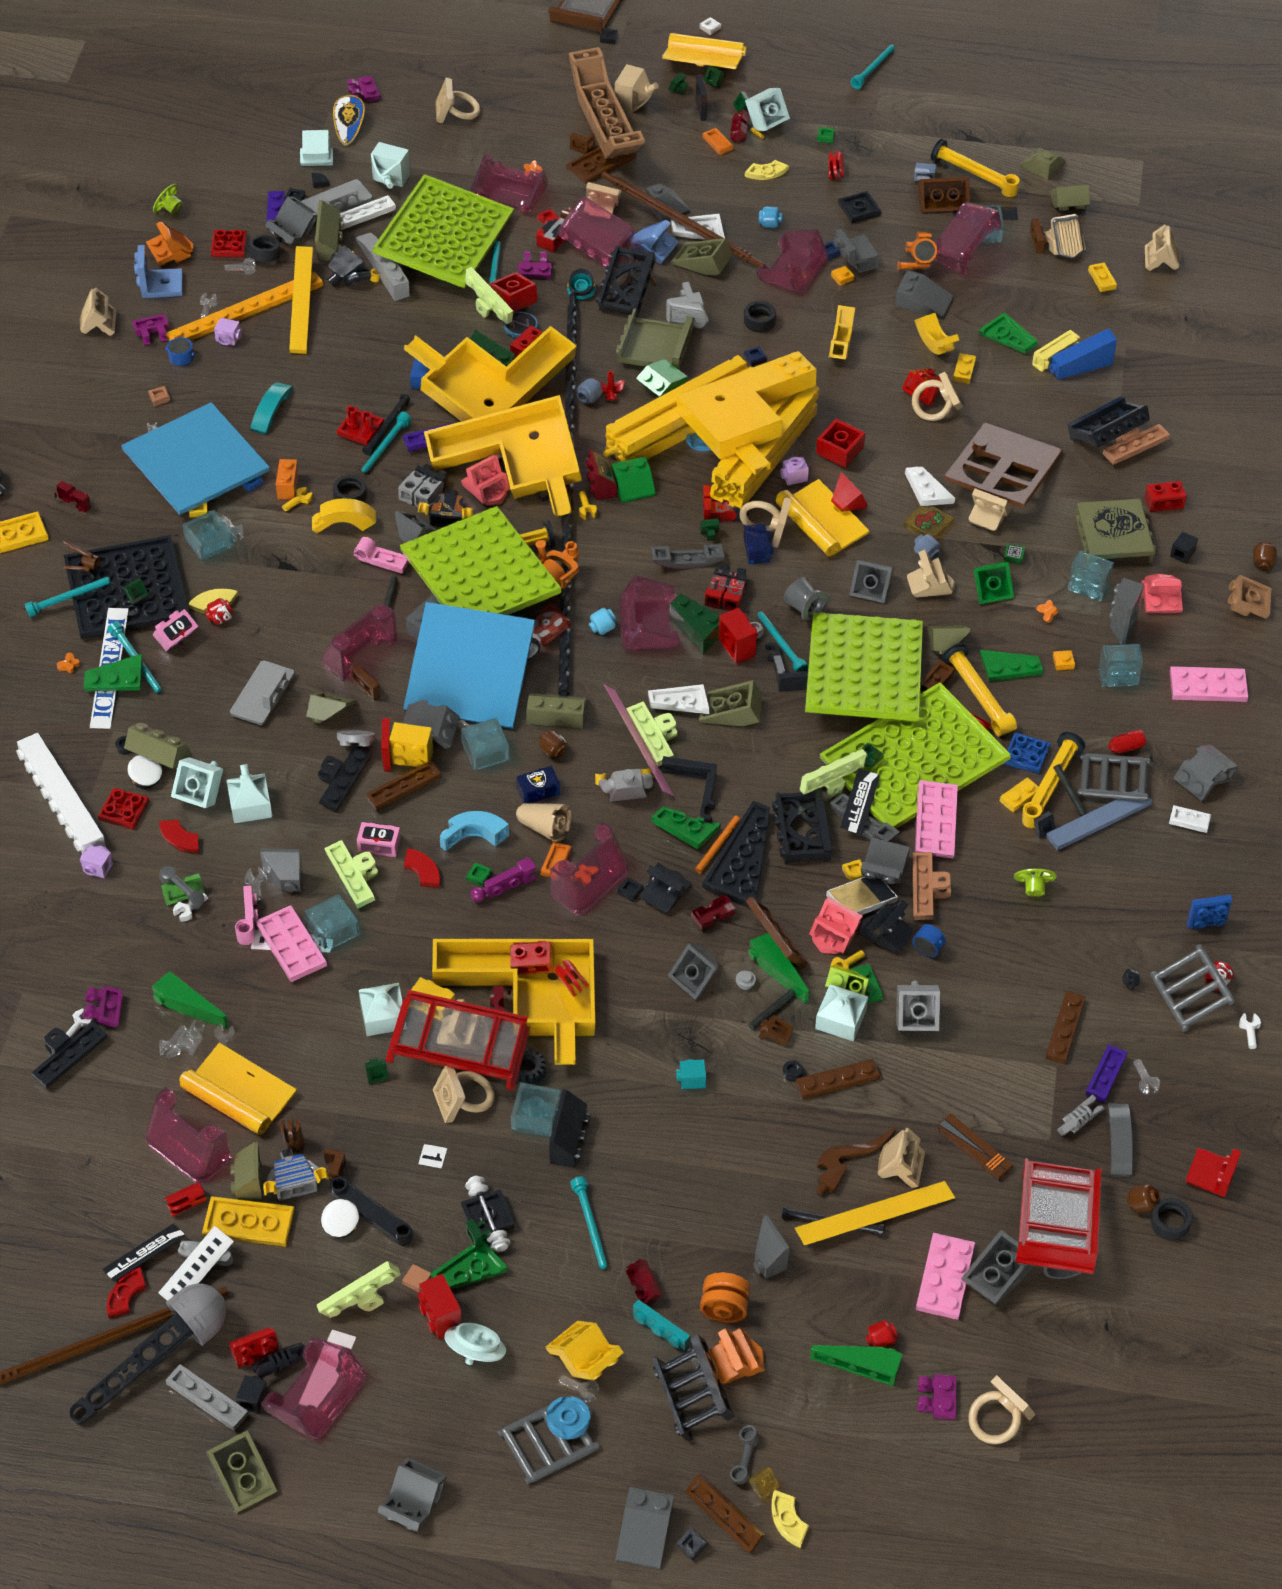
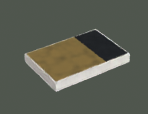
M866 877L830 889L826 894L827 897L860 915L879 909L887 902L889 904L895 903L898 898L882 879H868Z

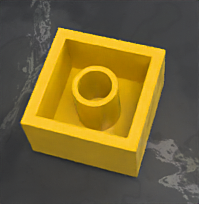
M394 722L389 739L391 764L417 768L431 761L433 755L432 728Z

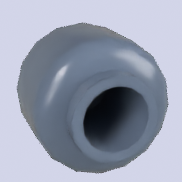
M591 378L585 380L577 388L578 399L586 404H592L602 396L601 383Z
M920 535L915 539L914 551L918 555V552L926 550L930 559L934 560L940 554V543L932 535Z

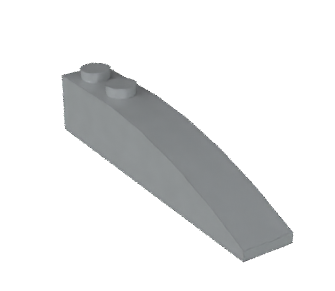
M372 233L356 237V241L373 268L377 270V274H380V279L393 300L396 301L409 297V281L398 263L372 253L373 247L379 239Z

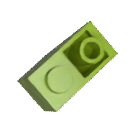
M833 965L830 967L825 986L829 987L831 984L865 995L869 978L856 971Z

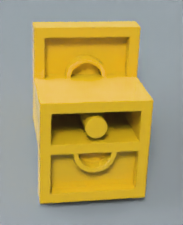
M576 1321L545 1347L549 1354L559 1355L572 1377L595 1380L600 1377L602 1370L618 1362V1357L624 1353L620 1346L608 1343L596 1323Z

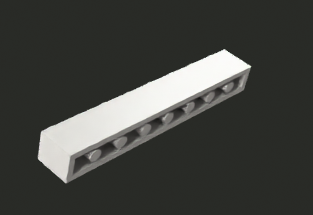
M36 733L17 741L18 750L16 752L19 759L25 761L24 765L27 772H32L33 781L36 786L40 785L44 799L48 798L52 812H57L59 823L65 825L68 837L74 839L73 843L76 850L82 853L86 852L89 845L106 848L103 834L40 735Z

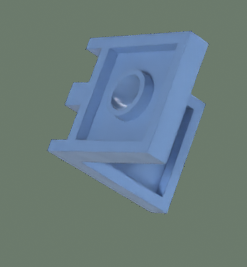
M138 245V252H135V262L137 264H134L135 274L138 275L136 276L137 287L140 286L142 298L182 296V268L148 270L145 245Z

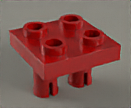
M352 405L346 407L347 417L337 429V435L368 445L384 423V418L372 415V412L358 410L355 406L353 408Z

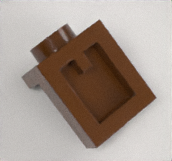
M572 133L570 136L571 150L587 154L596 145L594 133H591L588 137Z
M773 1015L761 1023L759 1038L763 1039L768 1036L784 1046L788 1043L794 1027Z
M325 1149V1163L329 1164L327 1174L330 1175V1180L332 1181L335 1177L343 1176L347 1164L345 1153L335 1149Z

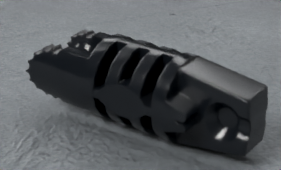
M301 1342L286 1346L253 1362L250 1369L262 1378L272 1373L274 1374L307 1357L305 1346Z

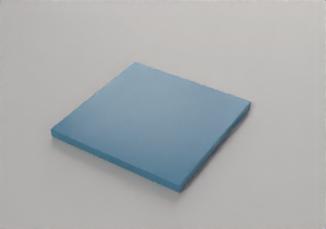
M212 403L204 405L122 445V450L179 515L270 471L266 462Z
M426 602L404 702V711L407 710L409 704L427 700L429 705L436 707L445 705L460 716L459 720L514 729L535 620Z

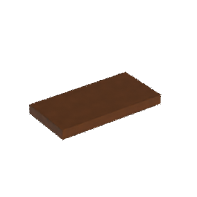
M598 147L566 164V169L587 185L588 182L591 183L600 178L603 171L609 173L636 159V154L631 153L605 159L601 148Z
M753 897L746 900L747 904L786 958L804 969L808 965L807 960L769 908Z

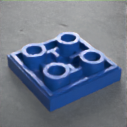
M1015 732L1007 750L1011 754L1010 760L1003 764L1040 774L1051 743Z
M1231 895L1192 900L1186 922L1188 929H1202L1206 926H1221L1225 924L1232 903Z

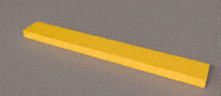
M296 246L290 353L307 354L313 247Z

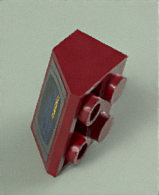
M589 450V458H586V465L589 470H586L587 481L591 482L589 483L591 494L594 493L596 500L617 497V484L610 460L593 450Z

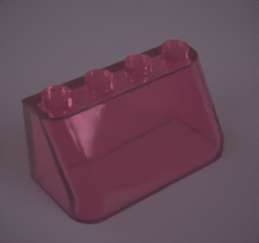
M580 197L559 227L557 235L607 266L610 265V254L616 245L630 248L634 230L629 224L589 198Z

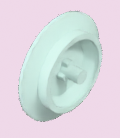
M462 1323L449 1328L445 1332L444 1338L448 1346L465 1356V1363L468 1365H473L474 1360L494 1362L501 1360L505 1356L506 1347L499 1336L493 1330L483 1325Z

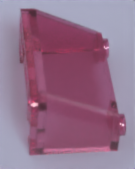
M484 154L470 189L472 193L518 208L520 211L527 213L532 211L546 190L549 181L544 171L536 169L535 173L531 170L530 173L504 166L500 161L494 162L492 161V156Z
M970 202L962 204L959 212L937 241L934 242L937 246V255L934 260L964 276L969 270L966 267L967 261L972 260L971 254L988 232L992 233L993 229L998 231L1002 226L999 212L993 208Z
M818 229L785 231L778 242L782 251L781 255L771 269L767 265L759 266L756 271L758 278L762 282L794 293H804L827 260V250Z
M638 575L632 578L619 600L622 646L624 649L630 651L673 649L675 646H678L680 636L677 631L670 630L669 619L670 603L676 598L674 586Z
M386 605L374 607L331 640L321 656L322 664L341 680H346L350 677V671L348 670L351 666L348 660L350 656L371 641L377 646L383 641L388 642L390 646L397 641L395 611Z
M603 821L594 829V838L600 843L576 865L568 860H562L550 869L551 897L575 914L586 913L628 873V864L613 829Z
M165 1087L155 1099L145 1135L147 1144L194 1182L205 1183L231 1160L226 1132L215 1125L206 1126L200 1132L195 1130L173 1111L177 1098L170 1089Z
M313 1337L304 1349V1359L308 1364L284 1396L278 1392H270L261 1405L267 1413L308 1438L318 1440L326 1433L362 1386L365 1380V1371L350 1348Z

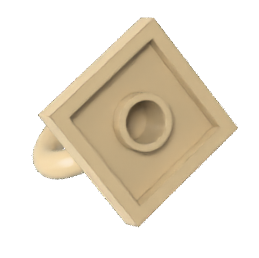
M445 78L436 99L437 122L443 124L448 111L461 119L470 120L476 118L480 114L479 103L467 93L453 91L452 79ZM455 98L467 100L474 107V111L472 113H464L454 108Z
M946 372L939 374L941 381L928 380L921 383L915 389L912 396V406L920 418L927 421H937L944 418L950 412L952 405L957 410L963 408ZM928 387H938L946 402L943 410L937 414L925 413L920 408L919 396Z
M784 498L781 512L773 505L764 501L748 502L740 510V519L748 529L754 532L770 533L775 531L771 546L778 548L792 499ZM753 508H762L769 511L773 515L771 525L759 526L752 523L747 518V512Z
M444 1066L433 1088V1093L445 1123L453 1122L460 1108L468 1112H483L492 1106L495 1099L494 1089L485 1077L470 1071L456 1073L453 1067ZM467 1079L479 1083L486 1091V1100L481 1104H471L464 1101L465 1095L459 1081Z
M996 1375L991 1383L997 1391H990L980 1395L971 1405L968 1418L974 1435L988 1444H1001L1013 1438L1021 1424V1413L1029 1421L1036 1415L1030 1406ZM991 1400H998L1013 1416L1009 1429L1000 1435L985 1433L977 1421L979 1409L983 1404Z

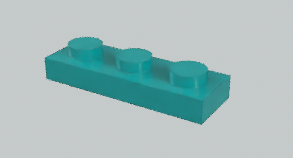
M640 1300L636 1301L633 1305L634 1319L638 1323L645 1324L651 1328L655 1335L664 1337L674 1348H679L685 1352L690 1346V1335Z

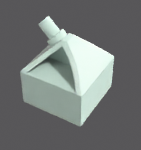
M769 88L745 100L753 127L758 131H766L790 119L780 88Z
M378 142L371 153L373 179L384 183L389 189L394 185L403 187L410 176L409 150Z
M190 757L179 760L171 797L203 808L215 805L223 768L218 767V763L215 761L208 764Z
M248 764L240 765L242 774L240 778L227 780L234 824L272 817L265 773L251 775L249 774Z
M399 983L360 989V1005L366 1035L372 1036L394 1032L403 1002Z
M830 984L817 1013L815 1029L854 1041L867 1010L868 996Z

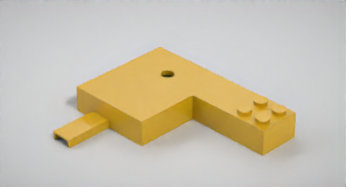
M550 326L507 367L468 337L445 357L416 335L411 343L404 345V350L430 369L421 379L420 390L462 422L524 405L575 358L577 346ZM486 400H491L494 403V405L488 407L484 404V402Z
M799 351L793 352L677 395V412L719 459L736 454L756 475V470L763 467L770 469V462L755 446L782 436V419L768 404L816 386V368Z
M560 395L424 432L434 471L502 454L514 499L548 490L555 517L572 513L565 485L582 481ZM532 432L539 433L537 439L532 440L529 438Z
M433 939L432 976L433 982L436 985L513 986V1014L528 1017L527 1027H530L529 1036H554L555 1065H575V1036L595 1035L593 939ZM520 942H550L554 949V973L558 964L566 969L562 961L570 960L588 982L589 987L586 988L577 978L583 991L579 993L574 985L570 984L576 993V996L573 997L559 978L550 980L547 977L552 972L517 975V969H511L510 967L511 945H517ZM513 1023V1036H518L520 1024Z

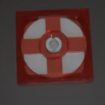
M549 603L530 618L535 620L533 633L540 637V644L543 647L572 625L571 621L552 603Z

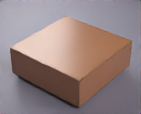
M165 386L148 391L154 406L171 402Z
M413 1264L403 1278L402 1284L419 1292V1283L431 1279V1273Z

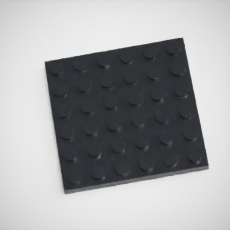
M171 535L87 550L86 552L100 557V564L96 570L91 569L90 572L66 569L70 590L105 577L110 578L109 584L72 598L81 639L104 635L108 608H128L125 631L157 625L163 620L166 623L170 620L169 616L177 610L180 613L185 609L190 615ZM79 553L63 555L66 566L84 567V564L81 563L83 555ZM139 578L142 579L149 595L133 604L130 603L124 586Z

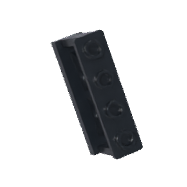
M616 245L615 249L611 251L610 265L606 266V277L602 279L601 293L597 294L596 303H598L600 310L605 309L632 315L633 309H636V317L638 318L656 262L655 252H643ZM624 256L629 257L631 263L628 264L625 259L624 263L620 264L618 261L619 258ZM634 259H639V260H644V261L634 262ZM634 270H636V273H637L638 271H640L641 274H640V275H635V274H634ZM630 271L632 278L638 284L630 285L622 291L616 279ZM630 290H634L635 293H634V294H630L629 291H630ZM609 294L613 295L611 300H614L619 296V299L616 302H608L606 300ZM622 301H624V302H626L627 304H629V305H631V306L623 305V304H620V303H621Z
M1120 396L1067 424L1070 440H1081L1099 448L1148 422L1150 417L1147 405L1140 406L1127 402L1124 397Z
M815 789L805 795L802 792L784 794L776 792L775 800H772V809L777 814L774 815L775 826H779L777 840L781 842L779 853L780 857H784V863L789 864V862L810 860L831 861L832 846L822 789ZM795 804L797 809L795 810L793 806L788 805L790 810L786 811L783 809V805ZM809 814H814V815H815V816L812 817V818L808 817ZM800 816L806 822L817 825L809 829L805 837L791 828V825ZM811 834H817V835H818L817 838H814V837L812 836V839H809V837L811 836ZM791 844H795V850L798 849L800 845H804V848L802 850L792 851L789 848V846Z

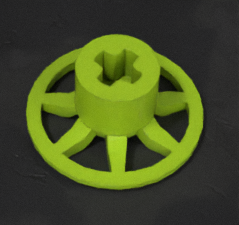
M177 184L168 186L158 196L153 207L155 213L159 212L163 207L171 214H175L180 209L182 201L176 197L178 192Z
M1025 869L1014 874L1016 881L1025 882V894L1028 896L1044 895L1045 882H1051L1057 878L1055 872L1046 869Z

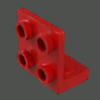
M929 368L913 370L909 372L902 390L913 396L915 389L921 383L928 380L941 381V379L935 374L934 370ZM938 387L924 389L919 396V400L928 406L932 405L940 389Z
M1198 1148L1185 1182L1225 1197L1236 1170L1241 1151L1233 1148L1231 1156L1226 1155L1225 1158Z
M270 1327L228 1342L237 1368L250 1366L253 1362L279 1350L276 1332L274 1329H270Z

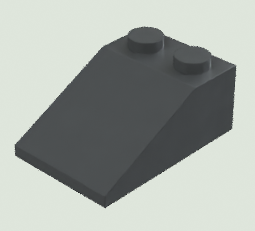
M907 270L896 291L895 306L925 315L936 313L937 318L943 319L953 299V295L925 275Z
M1000 1230L961 1280L996 1305L1024 1280L1035 1265L1016 1263L1018 1242Z
M633 1487L629 1488L615 1561L660 1570L674 1508V1495Z

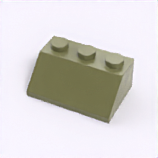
M319 200L315 245L318 261H331L332 254L337 253L342 248L339 243L343 240L341 228H344V218H341L340 210L323 200Z
M531 693L527 704V724L583 729L587 698Z
M137 723L128 728L124 748L172 769L178 767L179 760L193 757L187 743L180 741L178 737L165 735L163 731L153 730L144 723Z

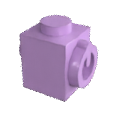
M220 318L214 328L215 339L222 345H235L242 336L239 321Z
M792 457L789 460L783 461V468L780 469V473L787 485L808 481L809 469L804 457Z
M89 845L86 852H83L80 858L83 872L105 878L113 865L111 852L103 846L93 847Z

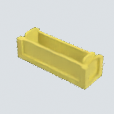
M1072 330L1062 334L1034 352L1032 365L1041 372L1044 369H1048L1052 356L1079 343L1080 336Z

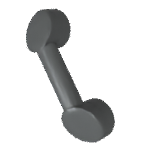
M165 866L160 870L159 879L163 883L173 882L189 896L188 904L191 908L199 909L203 906L204 895L202 892L193 890L176 875L175 868Z
M752 1425L742 1427L739 1432V1437L745 1446L740 1465L733 1467L730 1471L733 1483L738 1485L745 1484L750 1480L748 1468L753 1448L759 1442L758 1432Z

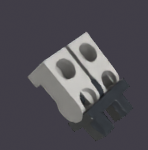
M427 463L423 467L418 465L415 471L398 487L399 500L410 505L414 504L417 508L419 503L429 504L436 499L438 494L445 490L448 473L444 470L435 473L432 465Z

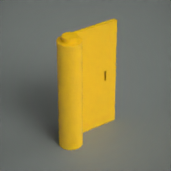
M670 33L668 48L663 54L662 59L695 63L696 66L702 67L710 65L736 69L742 57L746 56L747 47L744 46V43Z
M820 479L795 494L788 490L779 492L776 497V503L782 509L784 498L792 499L787 515L828 557L835 555L870 533L851 511L841 512L831 502L833 493Z
M221 1043L217 1044L196 1072L193 1070L185 1071L179 1079L181 1088L258 1135L264 1134L297 1092V1089Z

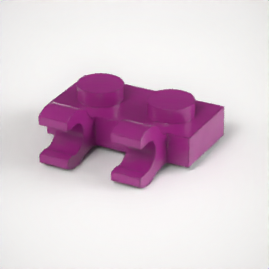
M372 76L356 78V81L354 79L347 80L349 85L347 87L348 91L364 100L365 103L380 100V93Z
M524 251V262H518V273L527 279L551 280L552 263H547V252H540V263L531 262V251Z
M165 314L132 321L136 336H142L144 346L151 344L149 334L158 332L161 342L167 341L166 330L169 329V324Z
M103 986L101 990L89 987L88 993L85 994V1001L90 1003L100 1001L99 1007L86 1004L82 1018H97V1024L117 1028L123 990Z
M934 1374L933 1380L926 1376H919L917 1391L933 1392V1400L926 1396H919L917 1411L933 1412V1418L955 1420L956 1376Z

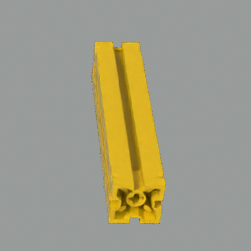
M737 355L732 360H727L616 420L615 423H610L606 426L605 437L607 441L606 450L603 452L606 458L612 456L614 459L616 458L617 462L646 457V460L683 441L689 433L692 435L696 432L677 412V395L751 369L752 367L748 368L747 362Z
M814 386L768 404L782 419V436L755 447L770 462V469L763 467L756 470V475H754L736 454L722 458L718 466L712 471L711 482L714 483L711 486L710 492L712 499L722 503L724 500H727L729 505L739 507L740 510L745 503H748L808 426L812 418L815 417L818 405L815 402L819 396V387Z

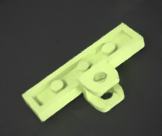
M472 267L466 269L465 282L480 297L476 299V310L483 318L488 317L489 311L493 310L498 318L506 324L512 322L513 310Z
M644 701L626 708L630 719L657 767L662 765L663 756L674 758V754L666 742L678 735L675 728L676 722L671 713L662 714L653 719Z
M863 749L852 752L842 759H837L829 765L822 766L816 771L805 774L802 777L800 791L805 795L815 789H822L825 786L827 788L826 795L829 798L839 795L843 791L845 780L842 777L863 768L867 753Z
M342 840L324 848L357 909L375 901V897L366 881L378 874V869L375 866L376 863L371 853L363 852L352 859Z
M388 1261L318 1303L317 1308L319 1312L331 1318L355 1304H358V1307L365 1311L374 1310L384 1303L383 1298L377 1294L376 1290L385 1284L393 1282L396 1277L400 1276L399 1268Z

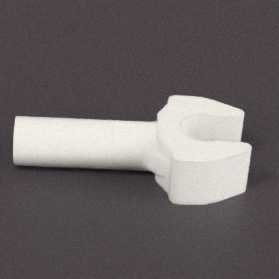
M203 893L205 902L208 900V897L205 893ZM178 902L173 909V913L176 916L180 912H184L179 916L180 922L189 921L192 919L193 908L189 904Z
M80 1009L72 1015L75 1023L66 1032L70 1040L82 1027L85 1028L93 1021V1019H82L84 1009Z
M1244 1013L1240 1019L1239 1027L1247 1030L1248 1046L1250 1049L1257 1048L1255 1029L1260 1028L1261 1021L1254 1014L1252 1023L1246 1020L1247 1017Z

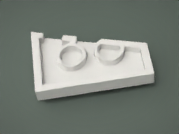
M719 214L688 217L725 238ZM671 219L673 236L707 240Z
M923 467L906 468L905 475L920 506L954 504L955 497Z
M703 684L648 691L650 707L653 709L709 714V706Z

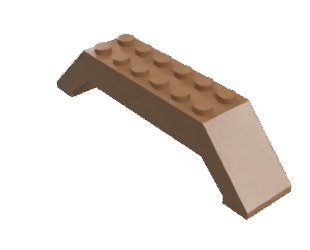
M600 48L569 53L579 104L595 134L605 159L636 153L645 144V139L641 131L633 132L608 81L604 56Z

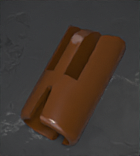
M293 1119L288 1120V1129H286L284 1120H282L279 1126L285 1148L293 1151V1147H295L297 1152L301 1151L305 1145L300 1121L296 1119V1127H294Z

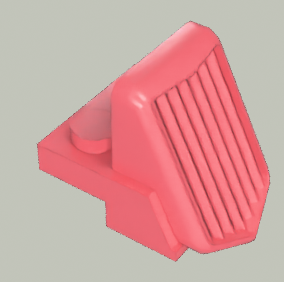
M492 455L467 468L468 477L461 480L462 486L485 505H501L510 487L506 473L501 472L498 456Z
M1154 574L1146 576L1145 581H1141V584H1144L1142 597L1145 604V613H1181L1183 611L1182 581L1172 575Z
M828 897L822 906L819 916L815 919L809 935L812 936V941L821 953H844L851 943L863 916Z

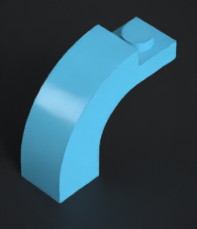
M483 811L464 812L448 820L449 829H445L441 833L440 847L447 851L461 839L468 836L482 837L496 847L509 836V824L492 813Z

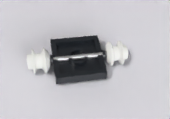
M473 1176L465 1185L466 1189L470 1190L468 1195L472 1199L462 1201L461 1208L467 1221L473 1219L476 1224L479 1221H485L486 1227L482 1228L481 1231L490 1229L491 1236L487 1238V1242L491 1244L490 1248L497 1253L503 1252L510 1245V1240L506 1238V1231L515 1228V1223L501 1189L487 1193L489 1188L485 1185V1178Z

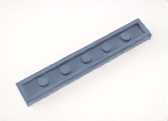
M1149 796L1147 801L1116 799L1047 833L1046 838L1058 851L1150 806L1152 800Z

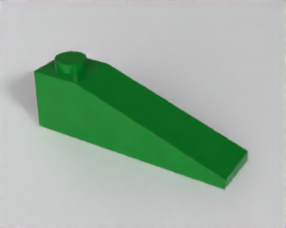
M767 933L750 940L748 954L751 960H755L762 970L788 991L793 989L796 993L795 996L804 1004L807 1003L809 998L808 988L770 934Z
M170 971L152 986L153 998L158 1004H163L168 1009L224 1029L228 1027L226 1014Z
M812 1345L810 1359L894 1386L903 1354L895 1349L883 1347Z

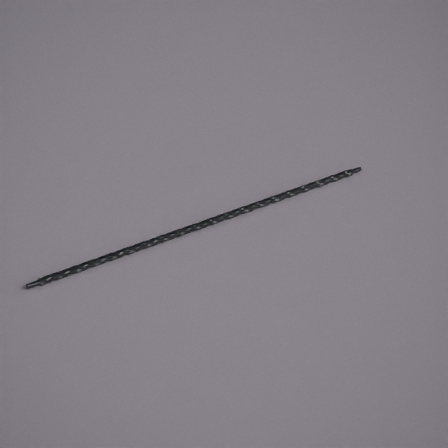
M570 293L569 305L567 307V339L576 345V294ZM576 352L575 358L566 365L565 416L574 448ZM574 483L565 485L572 513ZM572 513L562 515V552L566 549V543L572 541ZM561 563L565 574L571 570L568 566ZM571 581L564 589L561 588L560 616L567 626L565 631L560 632L558 694L563 697L569 695L568 684L570 681L569 640L571 637V624L569 620L571 617Z

